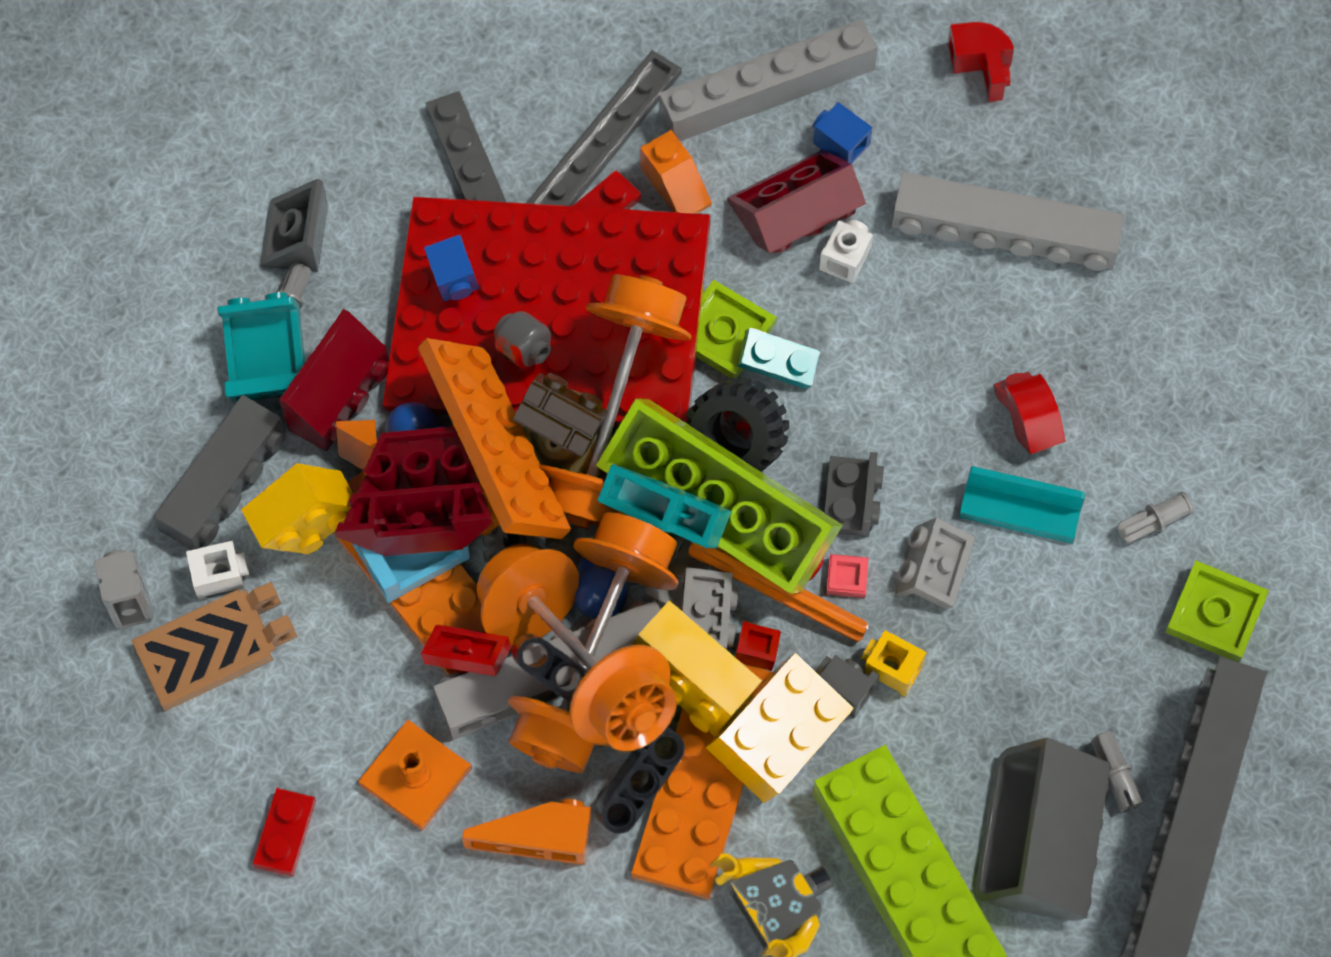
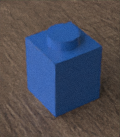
M839 102L830 111H822L813 123V144L821 150L851 164L871 144L872 126Z
M460 235L424 247L444 302L450 299H464L472 291L480 289Z

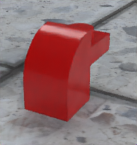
M985 22L950 24L947 44L953 74L982 71L988 102L1003 100L1005 87L1011 84L1009 67H1011L1014 46L1008 35L1000 28Z
M1028 371L1025 373H1014L1005 380L993 384L997 399L1011 413L1017 441L1030 455L1066 442L1056 400L1048 383L1041 374L1032 376Z

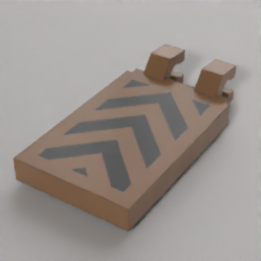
M272 582L253 589L249 594L247 590L242 592L240 589L235 590L131 640L164 711L273 661L271 652L275 651L276 647L298 637L288 614L269 622L266 627H264L260 619V614L282 604Z

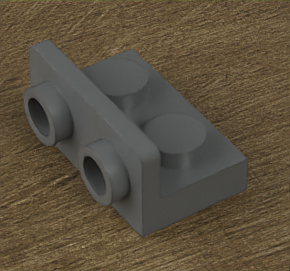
M870 452L869 460L830 456L824 513L843 525L838 534L869 537L871 524L878 525L881 502L873 501L874 489H882L884 466L877 465L878 453Z

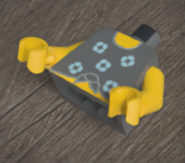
M723 853L709 864L711 868L717 866L723 871L715 879L718 885L725 884L731 878L735 879L730 882V894L764 948L761 957L766 955L768 957H798L808 951L820 927L819 918L822 907L816 896L833 887V882L822 865L802 876L793 860L783 862L778 858H734L728 853Z

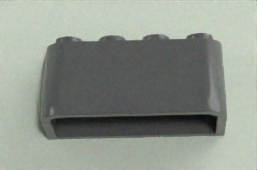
M1048 737L1009 747L1001 753L994 769L975 884V893L978 900L996 907L1069 921L1087 919L1092 901L1091 890L1094 871L1097 866V850L1100 832L1103 827L1102 817L1105 797L1109 788L1108 777L1111 763Z

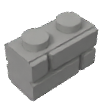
M113 550L94 562L97 579L100 583L99 588L102 601L115 628L123 629L150 622L154 615L149 600L147 584L134 553L125 550Z

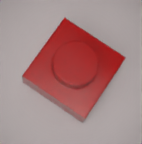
M743 621L734 657L743 664L772 671L776 661L781 631Z

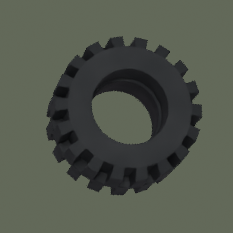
M736 378L727 379L723 383H718L700 395L686 414L690 418L685 422L686 424L760 472L779 458L783 452L781 448L787 444L789 437L784 435V432L789 429V420H782V415L787 412L783 404L778 407L775 403L778 395L774 391L770 394L764 392L767 385L761 382L752 386L751 379L742 378L738 382ZM723 411L736 412L748 421L753 432L751 448H739L726 440L720 427V418Z

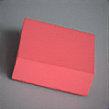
M830 554L826 595L865 598L869 557Z

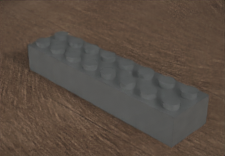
M1223 657L1219 658L1214 669L1207 667L1203 681H1200L1194 704H1196V707L1188 721L1183 740H1186L1175 765L1173 772L1175 779L1171 790L1168 791L1162 813L1169 816L1164 815L1152 844L1151 850L1158 852V854L1153 853L1141 882V888L1147 889V892L1142 891L1130 920V926L1136 927V931L1131 929L1128 940L1124 942L1120 957H1187L1267 671Z

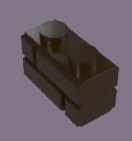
M539 373L528 388L513 421L582 458L590 448L608 414V410L601 407L603 403L598 397L587 392H582L579 395L568 389V383L562 377L553 373H547L546 376Z

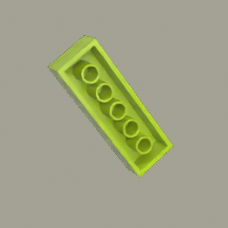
M635 399L596 464L598 468L606 473L609 472L611 464L621 466L732 511L718 546L790 594L803 591L843 526L649 399Z
M886 744L814 780L813 797L904 957H1007L1006 952Z

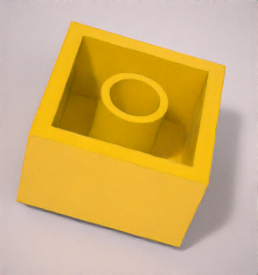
M296 463L244 506L241 511L261 548L310 554L322 547L323 540L335 532L339 522H344L350 509L349 500L353 492L341 471Z

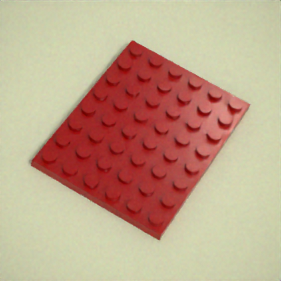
M413 197L389 358L390 365L387 371L383 399L384 409L393 411L403 403L419 402L430 408L434 414L449 415L418 349L426 338L485 348L499 380L505 387V392L515 412H517L532 381L539 373L545 376L547 373H553L567 381L568 389L580 393L587 392L598 397L603 403L601 407L607 409L631 328L601 318L586 310V306L588 303H604L611 277L614 274L639 279L640 276L651 277L663 282L662 286L685 295L687 299L679 326L692 336L691 340L682 341L645 332L641 333L613 427L620 426L635 399H649L683 422L689 420L686 414L691 406L711 226L710 214ZM460 235L480 289L472 291L464 299H450L444 302L424 247ZM519 311L531 314L545 324L551 332V351L547 359L541 364H535L525 369L511 363L500 355L495 348L494 330L497 323L506 314H513Z

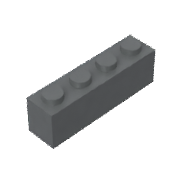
M242 395L154 515L159 531L191 550L199 549L204 544L209 545L212 543L219 531L218 524L226 513L232 514L241 501V492L248 482L253 484L259 478L263 470L262 463L269 453H276L282 446L285 439V430L281 417Z

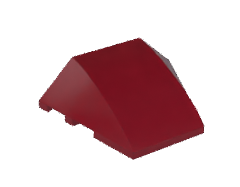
M455 427L381 433L363 471L365 477L358 492L352 494L349 500L350 509L344 522L338 523L334 533L340 539L380 555L394 556L463 550L493 524L473 465Z

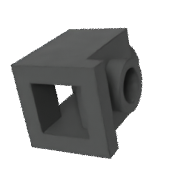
M837 655L832 659L828 656L825 657L816 670V673L854 708L849 713L853 718L857 716L878 686L879 675L872 671L868 677L858 663L851 659H845L844 661Z

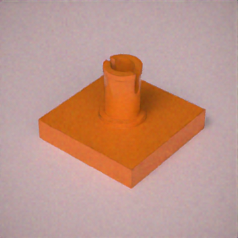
M407 720L358 782L362 788L423 831L472 770V766L413 722Z

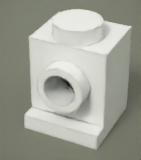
M849 220L848 223L838 221L826 247L821 252L819 270L854 284L872 247L873 234L868 232V227L857 220Z
M233 541L186 551L193 587L199 600L207 599L206 596L244 588L242 577L249 575L248 565L244 552L237 554ZM220 569H225V570L228 571V572H223V573L215 574V573H216L218 570H220Z

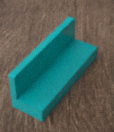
M971 466L959 518L1073 544L1086 493L1076 489Z

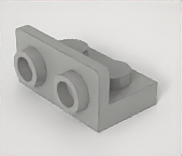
M937 517L917 525L911 532L908 540V545L911 547L907 559L903 562L897 574L899 584L896 594L902 597L915 594L945 610L954 607L975 537Z
M686 567L683 576L681 611L725 649L732 648L735 638V624H729L730 610L735 611L738 600V587L732 586L733 573Z

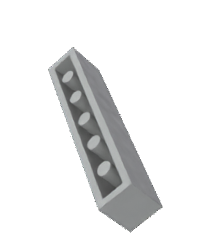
M863 19L660 92L659 115L667 132L672 130L679 141L874 71L877 47Z
M902 172L892 228H897L908 235L929 234L936 236L944 242L960 240L973 243L981 249L996 247L1010 250L1011 253L1017 256L1025 257L1032 254L1047 257L1051 262L1058 264L1073 262L1084 264L1090 270L1102 271L1105 269L1113 270L1118 254L1125 214Z
M657 601L633 603L626 607L623 613L610 617L594 658L599 662L608 654L631 646L637 635L660 611ZM597 618L591 620L587 627L574 632L569 630L584 647ZM556 634L551 637V641H548L550 644L577 663L579 662L577 656ZM530 644L523 652V659L527 664L536 663L542 656L541 645ZM512 656L505 659L497 677L472 672L463 675L461 673H453L445 676L439 681V684L433 686L437 703L452 740L519 715L507 703L510 696L526 697L547 704L562 698L520 668L514 662ZM564 667L558 671L556 682L559 687L569 686L574 674L572 667Z

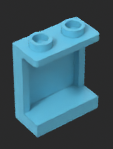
M351 543L387 603L394 601L470 559L468 545L463 550L383 556Z

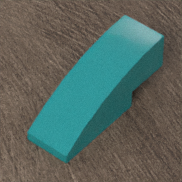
M611 464L597 500L633 518L651 524L664 532H672L705 548L718 547L732 512L691 493L615 464Z

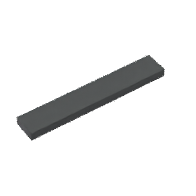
M651 50L526 203L573 206L657 105L659 93L670 89L682 74V68Z

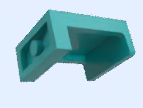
M284 292L270 293L265 295V300L250 302V298L245 297L227 300V305L217 307L218 315L222 318L229 379V381L224 382L226 397L232 402H238L242 395L251 400L281 397L306 363L299 303L293 297H288V294Z

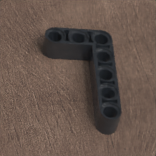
M536 634L522 635L513 644L512 657L514 662L525 672L571 703L578 684L588 670ZM533 643L540 644L542 648L540 660L533 664L525 663L523 659L525 648ZM564 667H572L575 672L573 682L569 686L559 687L556 682L558 671ZM667 727L654 741L640 749L633 750L599 797L595 805V814L600 823L610 832L623 834L635 826L682 759L685 745L682 738L675 731ZM663 736H670L672 741L670 751L662 756L656 755L654 751L656 741ZM638 770H647V783L642 788H632V775ZM616 803H623L625 806L624 816L616 822L608 821L607 812L609 808Z

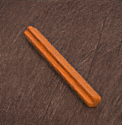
M692 542L688 549L689 556L718 571L733 573V579L855 642H860L868 629L867 621L805 589L799 593H788L719 546L717 548H705Z

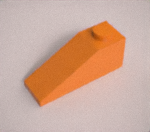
M562 799L560 803L548 802L463 830L462 840L464 848L585 865L592 821L591 807L584 806L585 804L579 800Z

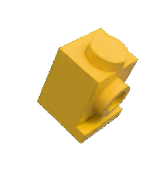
M884 630L878 641L873 638L871 639L861 659L866 661L865 674L870 675L874 671L879 675L878 681L895 689L901 696L906 697L925 664L927 652ZM886 661H894L898 668L895 670L884 663Z

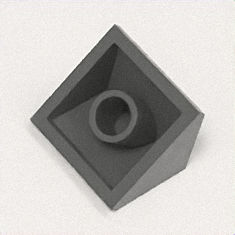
M315 179L271 199L260 266L289 269L292 264L298 262L309 267L311 271L318 272L328 211L323 181Z

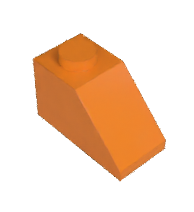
M672 130L640 147L641 170L672 212L698 214L712 206V201L691 155Z

